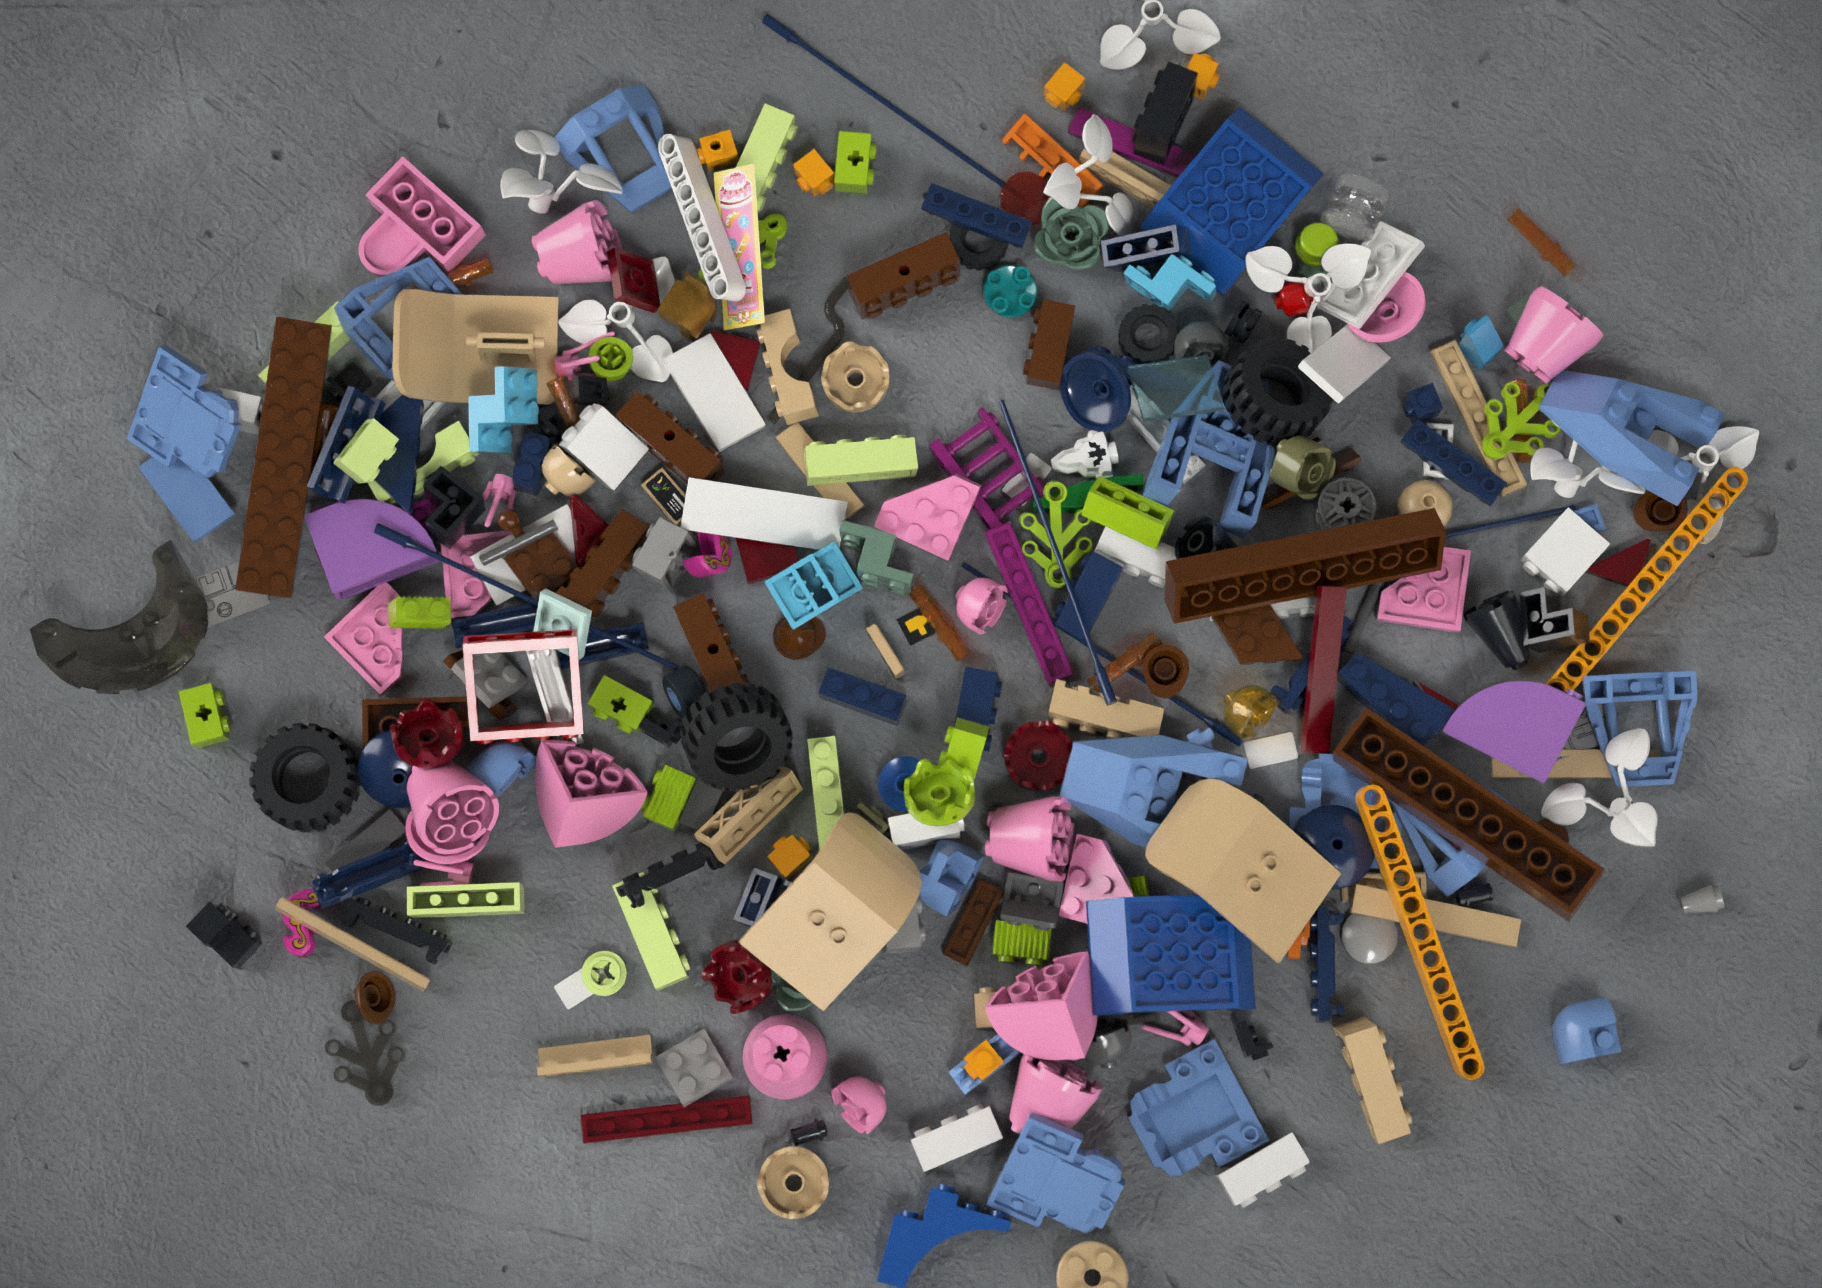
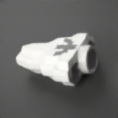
M1093 430L1088 432L1087 437L1077 440L1074 448L1063 450L1051 459L1054 471L1065 474L1078 472L1084 478L1096 477V479L1099 476L1103 478L1113 477L1112 464L1119 463L1115 442L1107 443L1104 432Z

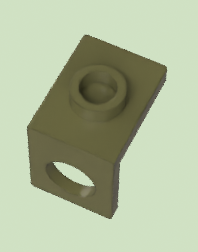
M861 802L857 805V809L881 829L879 832L885 836L890 830L889 825L883 821L886 817L875 807L869 810Z

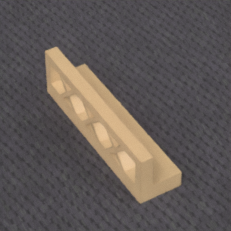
M1084 149L1080 154L1079 161L1084 164L1091 159L1092 155ZM1112 152L1107 162L1102 163L1097 158L1095 163L1087 167L1097 177L1151 208L1156 206L1171 187V185Z
M779 766L777 768L778 774L773 779H765V782L759 786L758 784L751 785V789H741L694 834L696 839L709 846L718 861L726 864L803 790L791 769ZM759 791L754 797L747 799L752 792ZM739 810L735 816L728 817L732 811ZM719 829L712 838L707 836L712 830Z
M651 1035L538 1048L540 1067H537V1075L548 1077L654 1064Z

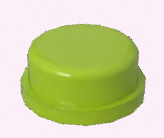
M1317 222L1309 224L1300 232L1296 238L1295 250L1303 263L1312 267H1322L1321 259L1324 253L1331 247L1339 245L1340 242L1336 231L1331 226Z
M601 338L590 348L588 357L596 355L600 357L598 361L589 363L597 377L607 378L609 382L618 381L632 368V349L620 338Z

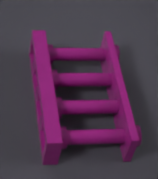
M982 407L978 410V418L981 422L950 444H942L937 439L929 445L931 454L948 477L958 474L970 479L972 478L971 474L1002 452H1005L1012 461V466L980 488L972 507L987 529L990 530L1002 525L1003 518L1031 499L1033 494L1029 486L998 509L994 507L991 510L985 502L988 499V495L1019 473H1021L1026 481L1027 478L1018 453L997 427L1000 425L998 419L991 411L987 413ZM988 430L997 443L964 466L962 464L959 466L953 459L956 456L955 453ZM1030 471L1039 498L1044 497L1043 490L1046 483L1040 476L1036 478Z

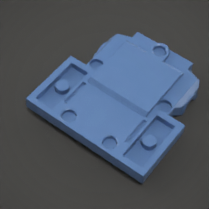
M167 345L159 346L127 440L167 467L175 465L178 457L191 467L194 472L206 478L213 477L217 472L225 470L242 425L238 422L239 409L237 401L222 396L221 390H209L204 387L203 384L207 376L206 371Z
M1319 753L1318 759L1307 761L1302 768L1301 791L1304 798V808H1289L1288 827L1294 831L1303 816L1313 809L1325 805L1344 806L1360 815L1355 795L1360 788L1368 786V784L1334 762L1333 754ZM1368 790L1364 798L1366 803L1372 806L1376 802V795ZM1393 813L1394 819L1396 821L1398 830L1401 835L1402 825L1399 822L1396 814ZM1377 817L1374 822V827L1378 832H1383L1386 828V822L1381 817ZM1334 840L1332 843L1334 849L1340 850V841ZM1389 843L1384 848V854L1388 859L1394 858L1396 854L1395 847ZM1374 857L1370 869H1380L1376 857Z
M1215 1039L1164 1065L1171 1080L1164 1084L1155 1083L1136 1093L1130 1101L1132 1116L1128 1117V1120L1154 1169L1160 1167L1169 1176H1179L1200 1165L1203 1157L1209 1154L1212 1155L1217 1166L1221 1167L1269 1141Z
M1030 1112L988 1197L986 1205L1038 1228L1044 1216H1047L1064 1224L1069 1229L1088 1234L1096 1227L1103 1228L1124 1188L1125 1179L1121 1178L1122 1165L1118 1157H1106L1097 1148L1090 1150L1079 1148L1084 1134Z

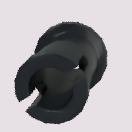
M1490 883L1469 888L1462 886L1459 890L1455 891V897L1458 906L1469 908L1470 904L1492 901L1493 890Z
M814 1119V1123L790 1129L795 1147L816 1139L823 1141V1137L828 1136L824 1120L818 1121V1119Z

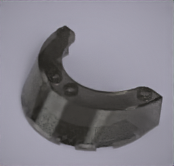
M172 540L164 543L153 552L152 562L156 570L155 590L147 605L131 619L108 628L82 629L68 625L59 619L49 618L30 628L37 656L60 679L78 689L84 687L96 690L97 694H119L122 690L134 688L137 691H141L171 678L196 655V648L201 640L204 641L209 623L207 620L208 605L199 584Z

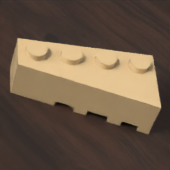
M1056 679L1047 720L1053 721L1059 728L1068 729L1069 725L1080 728V732L1089 735H1095L1096 731L1105 733L1108 739L1159 735L1164 708L1127 699L1126 703H1121V698L1116 695L1117 702L1107 706L1102 693H1099V696L1093 695L1094 692L1089 690L1090 688L1080 685L1072 687V689L1066 688V681Z
M1365 1016L1333 1026L1335 1035L1340 1036L1344 1040L1346 1047H1343L1341 1051L1349 1068L1354 1069L1355 1073L1351 1074V1079L1357 1094L1363 1097L1360 1104L1372 1138L1378 1144L1410 1134L1408 1124L1412 1123V1119L1407 1107L1403 1108L1400 1097L1404 1095L1399 1081H1394L1391 1071L1395 1070L1391 1055L1389 1053L1385 1054L1383 1044L1386 1043V1038L1382 1028L1377 1027Z

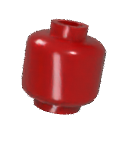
M1284 282L1279 293L1274 294L1277 309H1283L1284 314L1288 317L1308 313L1314 300L1313 297L1305 292L1304 284L1298 282Z

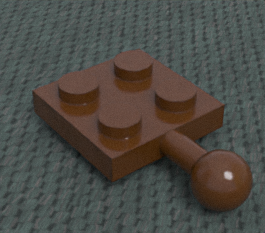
M505 509L500 512L498 524L503 530L510 531L515 538L525 534L519 525L520 517L516 511ZM553 532L503 558L528 594L536 600H539L542 590L546 588L554 591L570 579V574L576 567L579 568Z

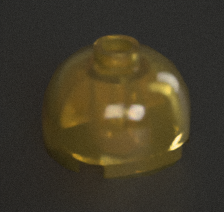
M1246 685L1238 690L1230 691L1224 700L1226 704L1224 707V721L1228 729L1242 741L1252 739L1257 735L1253 730L1260 723L1264 728L1273 715L1277 706V702L1273 699L1277 697L1267 689L1257 685Z

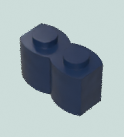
M532 432L525 436L521 445L522 458L516 463L512 474L513 484L518 491L537 496L543 488L545 477L542 474V462L552 447L548 437Z

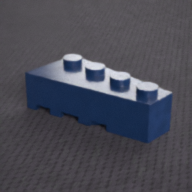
M1359 653L1337 675V681L1365 708H1368L1423 746L1447 724L1450 717L1456 711Z

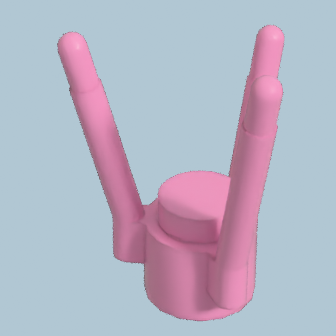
M611 331L574 349L563 351L562 356L555 357V367L559 378L568 377V380L571 381L577 375L597 377L595 373L577 372L581 371V365L598 361L600 357L596 355L579 359L578 355L575 354L592 347L601 338L615 336V333Z
M496 474L493 482L488 481L482 497L484 502L489 495L494 500L487 515L485 527L490 526L499 501L506 502L508 499L507 509L513 510L517 491L514 490L515 485L509 476Z
M469 859L450 864V866L420 860L414 861L416 866L448 872V879H453V881L421 883L420 886L471 884L474 871V863H469Z
M1168 1011L1170 1015L1183 1023L1180 1029L1183 1035L1146 1024L1142 1025V1029L1180 1041L1189 1046L1191 1042L1199 1045L1206 1036L1209 1026L1203 1023L1204 1019L1192 1011H1183L1188 1016L1187 1018L1177 1011Z

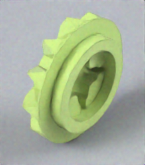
M596 952L585 961L582 967V981L585 987L595 995L605 997L617 993L625 984L626 966L623 960L613 952ZM609 963H611L609 966V973L615 979L613 980L611 978H605L603 982L601 981L600 985H598L600 982V975L594 970V968L598 970H604L605 967H608Z

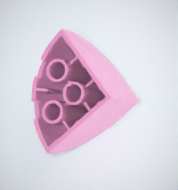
M562 740L541 741L535 764V788L539 811L554 847L594 842L611 835L625 826L639 812L648 793L638 777L629 768L624 770L614 763V757L596 748L589 751L575 747V742Z
M1080 952L1053 959L1054 964L1039 970L1034 966L1016 976L1017 982L1007 989L1002 986L986 1005L985 1009L993 1028L1005 1042L1016 1050L1031 1057L1044 1060H1078L1085 1058L1095 1034L1098 1017L1093 1016L1089 953Z

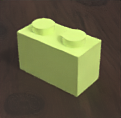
M374 418L365 420L333 463L358 484L366 483L367 481L372 482L380 472L378 467L384 459L386 461L389 460L397 450L395 444L399 439Z

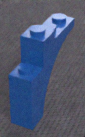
M938 1183L937 1189L931 1187L923 1221L917 1220V1213L902 1210L901 1215L894 1214L877 1282L905 1288L918 1262L926 1253L942 1241L960 1233L973 1230L1009 1232L1012 1221L1006 1220L1007 1214L991 1210L989 1215L978 1212L980 1206L963 1202L962 1208L956 1206L959 1195L954 1194L955 1188Z

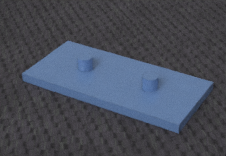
M154 457L138 466L194 544L236 516L211 481L203 475L194 472L191 467L178 457L175 465L167 467Z

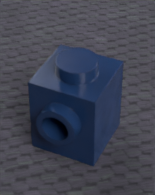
M1433 383L1407 392L1402 402L1404 413L1408 418L1410 417L1412 424L1417 419L1423 422L1437 417L1443 409Z

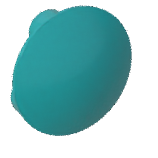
M1005 265L996 268L988 274L984 283L983 295L986 304L994 313L1007 318H1015L1024 315L1033 307L1037 298V286L1027 268Z

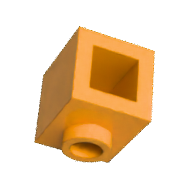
M1194 53L1187 69L1198 72L1194 97L1203 101L1209 88L1215 89L1221 75L1217 73L1219 63L1215 62V59L1207 54L1199 55Z
M1064 62L1044 86L1045 100L1052 107H1059L1063 111L1069 105L1075 106L1082 97L1081 91L1085 88L1086 78Z
M730 130L699 138L701 148L697 149L701 165L706 163L709 172L738 164L739 158Z
M815 149L793 164L794 174L798 177L796 182L805 193L809 191L813 197H816L818 194L823 195L834 186V172Z
M793 834L788 838L784 835L773 845L775 850L767 856L770 862L788 880L812 859L809 853L812 848L802 837L796 839Z
M985 1040L964 1057V1061L967 1064L963 1068L973 1080L978 1077L983 1081L1004 1064V1061L988 1041Z

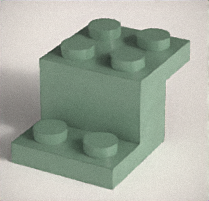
M842 520L839 530L841 542L845 543V547L852 550L860 551L863 548L857 567L858 580L862 581V585L871 589H878L879 586L888 588V592L896 596L904 597L905 593L912 595L914 574L891 568L897 548L896 535Z

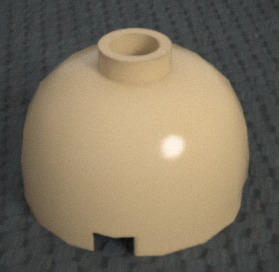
M555 443L549 449L542 462V474L547 480L544 485L555 495L558 492L566 496L582 494L589 489L596 479L572 456L566 455L567 452L558 443Z
M1421 480L1413 482L1403 490L1397 500L1396 513L1397 515L1435 508L1445 527L1451 517L1453 504L1450 494L1444 486L1435 481Z

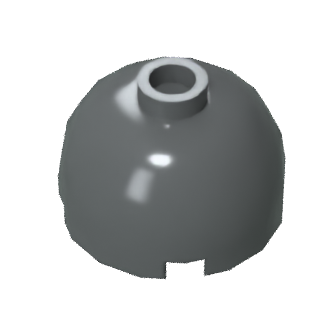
M1195 321L1184 327L1177 334L1174 343V355L1177 365L1179 364L1181 370L1189 373L1209 371L1207 366L1217 363L1218 360L1225 362L1230 353L1223 331L1215 324L1204 321Z
M1114 1018L1115 1023L1107 1024L1106 1019L1097 1020L1093 1040L1083 1059L1091 1064L1100 1065L1101 1068L1116 1066L1117 1061L1122 1059L1130 1048L1131 1031L1129 1022L1122 1018Z

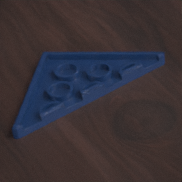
M401 395L382 412L379 423L395 435L399 441L395 444L397 450L393 456L387 461L384 459L379 465L380 472L374 481L411 515L413 513V494L416 489V465L419 458L421 440L419 436L424 404L423 400Z

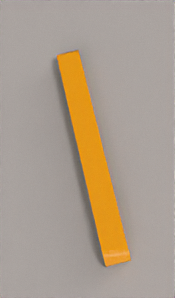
M1732 467L1720 476L1687 515L1685 520L1589 631V643L1596 645L1598 654L1596 656L1588 655L1585 652L1586 643L1579 644L1545 685H1557L1563 692H1566L1568 688L1573 691L1583 680V676H1586L1743 491L1748 483V476L1743 469ZM1728 476H1733L1738 480V488H1732L1727 484ZM1710 497H1716L1721 501L1720 509L1711 507L1709 504ZM1691 519H1701L1704 528L1702 530L1695 529L1691 524ZM1674 539H1682L1686 543V550L1679 551L1673 544ZM1656 560H1665L1669 566L1668 571L1662 572L1658 570ZM1640 580H1645L1650 584L1651 591L1649 593H1644L1639 589L1638 582ZM1622 601L1630 602L1633 606V613H1624L1620 608V603ZM1604 622H1610L1615 626L1616 632L1614 635H1608L1603 631L1602 626ZM1568 664H1575L1579 667V677H1572L1568 674Z
M1363 786L1356 792V805L1453 1071L1460 1078L1477 1079L1484 1072V1062L1388 799L1380 786ZM1368 790L1376 795V802L1372 806L1368 805L1364 798ZM1377 817L1383 818L1386 822V828L1383 832H1378L1374 827ZM1388 843L1392 844L1396 850V854L1392 859H1388L1384 854V848ZM1398 870L1402 871L1406 878L1401 886H1398L1394 881V874ZM1408 897H1411L1415 902V909L1411 913H1408L1404 908V901ZM1417 924H1421L1425 929V935L1420 940L1414 936L1413 932ZM1427 951H1431L1435 957L1434 963L1429 967L1423 960L1424 954ZM1437 978H1441L1444 981L1445 986L1441 993L1435 992L1433 988V983ZM1450 1004L1454 1009V1016L1452 1019L1447 1020L1443 1016V1010L1445 1006ZM1460 1031L1464 1036V1043L1460 1047H1456L1453 1043V1036ZM1470 1058L1474 1063V1069L1471 1073L1466 1074L1463 1070V1063Z

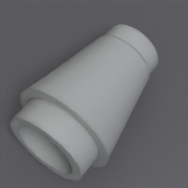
M1708 885L1680 897L1684 914L1689 912H1718V909L1724 908V901L1719 886L1712 887V885Z

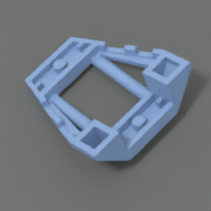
M645 85L617 89L572 116L554 137L558 141L560 152L567 163L579 171L581 165L589 164L581 154L590 150L598 165L609 169L622 187V194L605 192L631 214L672 190L658 146L641 118L648 115L657 144L659 145V141L665 135L659 107ZM628 118L656 165L627 183L622 184L594 137Z
M430 257L353 289L334 306L345 334L383 375L393 381V342L371 318L412 282L419 290L463 295ZM394 283L370 305L364 300L368 296Z
M1696 671L1583 676L1585 709L1615 786L1622 787L1617 771L1618 766L1610 765L1605 756L1607 745L1614 737L1619 735L1615 702L1655 700L1662 756L1647 757L1644 764L1636 770H1628L1624 767L1623 772L1627 787L1674 784L1683 753L1682 748L1686 733H1688L1693 708H1695L1698 699ZM1667 700H1681L1672 745ZM1600 703H1604L1607 734L1598 706Z
M1485 787L1486 789L1494 793L1496 796L1510 804V802L1506 798L1492 791L1491 789ZM1389 799L1402 828L1405 829L1412 843L1411 846L1415 854L1420 859L1426 877L1446 897L1472 880L1486 866L1463 849H1455L1437 831ZM1416 828L1448 856L1439 865Z

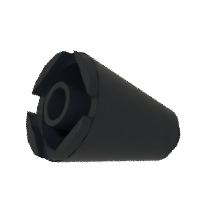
M1200 516L1194 518L1183 528L1186 532L1182 539L1178 537L1176 541L1175 556L1176 559L1238 546L1216 520L1207 516Z
M1513 590L1496 594L1482 601L1483 604L1477 607L1478 610L1473 606L1462 614L1468 625L1505 668L1511 667L1512 670H1516L1528 663L1526 659L1530 657V651L1523 644L1522 620Z

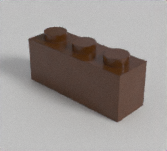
M1043 299L1042 307H1036L1033 323L1038 324L1036 334L1031 333L1028 349L1033 350L1032 357L1025 360L1023 375L1028 376L1027 384L1059 390L1075 305Z

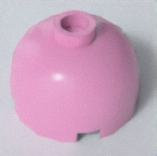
M976 578L967 583L966 586H961L956 594L957 616L963 625L977 634H985L986 632L983 629L987 625L992 628L1006 606L1007 600L1003 599V591L1008 593L1006 586L990 578Z
M856 1076L844 1080L832 1089L831 1095L835 1106L839 1103L845 1111L840 1114L859 1133L866 1131V1134H869L883 1121L887 1106L884 1097L885 1090L879 1082H872L868 1078Z

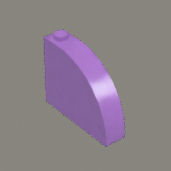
M357 499L348 500L345 504L339 502L327 507L319 506L312 509L309 514L304 515L330 588L338 601L440 562V560L416 549H404L403 546L374 533L376 525L380 523L403 535L411 536V539L418 545L438 553L436 546L421 524L407 512L394 505L376 500Z
M1505 682L1483 689L1467 699L1450 717L1442 732L1545 783L1586 703L1581 701L1583 695L1569 688L1566 692H1563L1554 687L1536 682Z

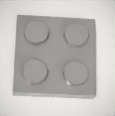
M501 652L473 654L476 696L488 708L523 688L527 683L528 679ZM462 658L453 665L451 670L466 685L464 658Z
M705 1029L655 1057L683 1107L688 1106L733 1079Z

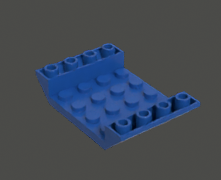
M1239 107L1227 118L1163 195L1139 229L1143 232L1175 224L1188 228L1192 255L1185 258L1193 264L1192 268L1200 274L1201 271H1204L1215 279L1216 291L1224 296L1246 268V254L1261 249L1324 173Z
M1199 895L1119 897L1086 901L1093 1016L1140 1012L1256 1009L1251 940Z

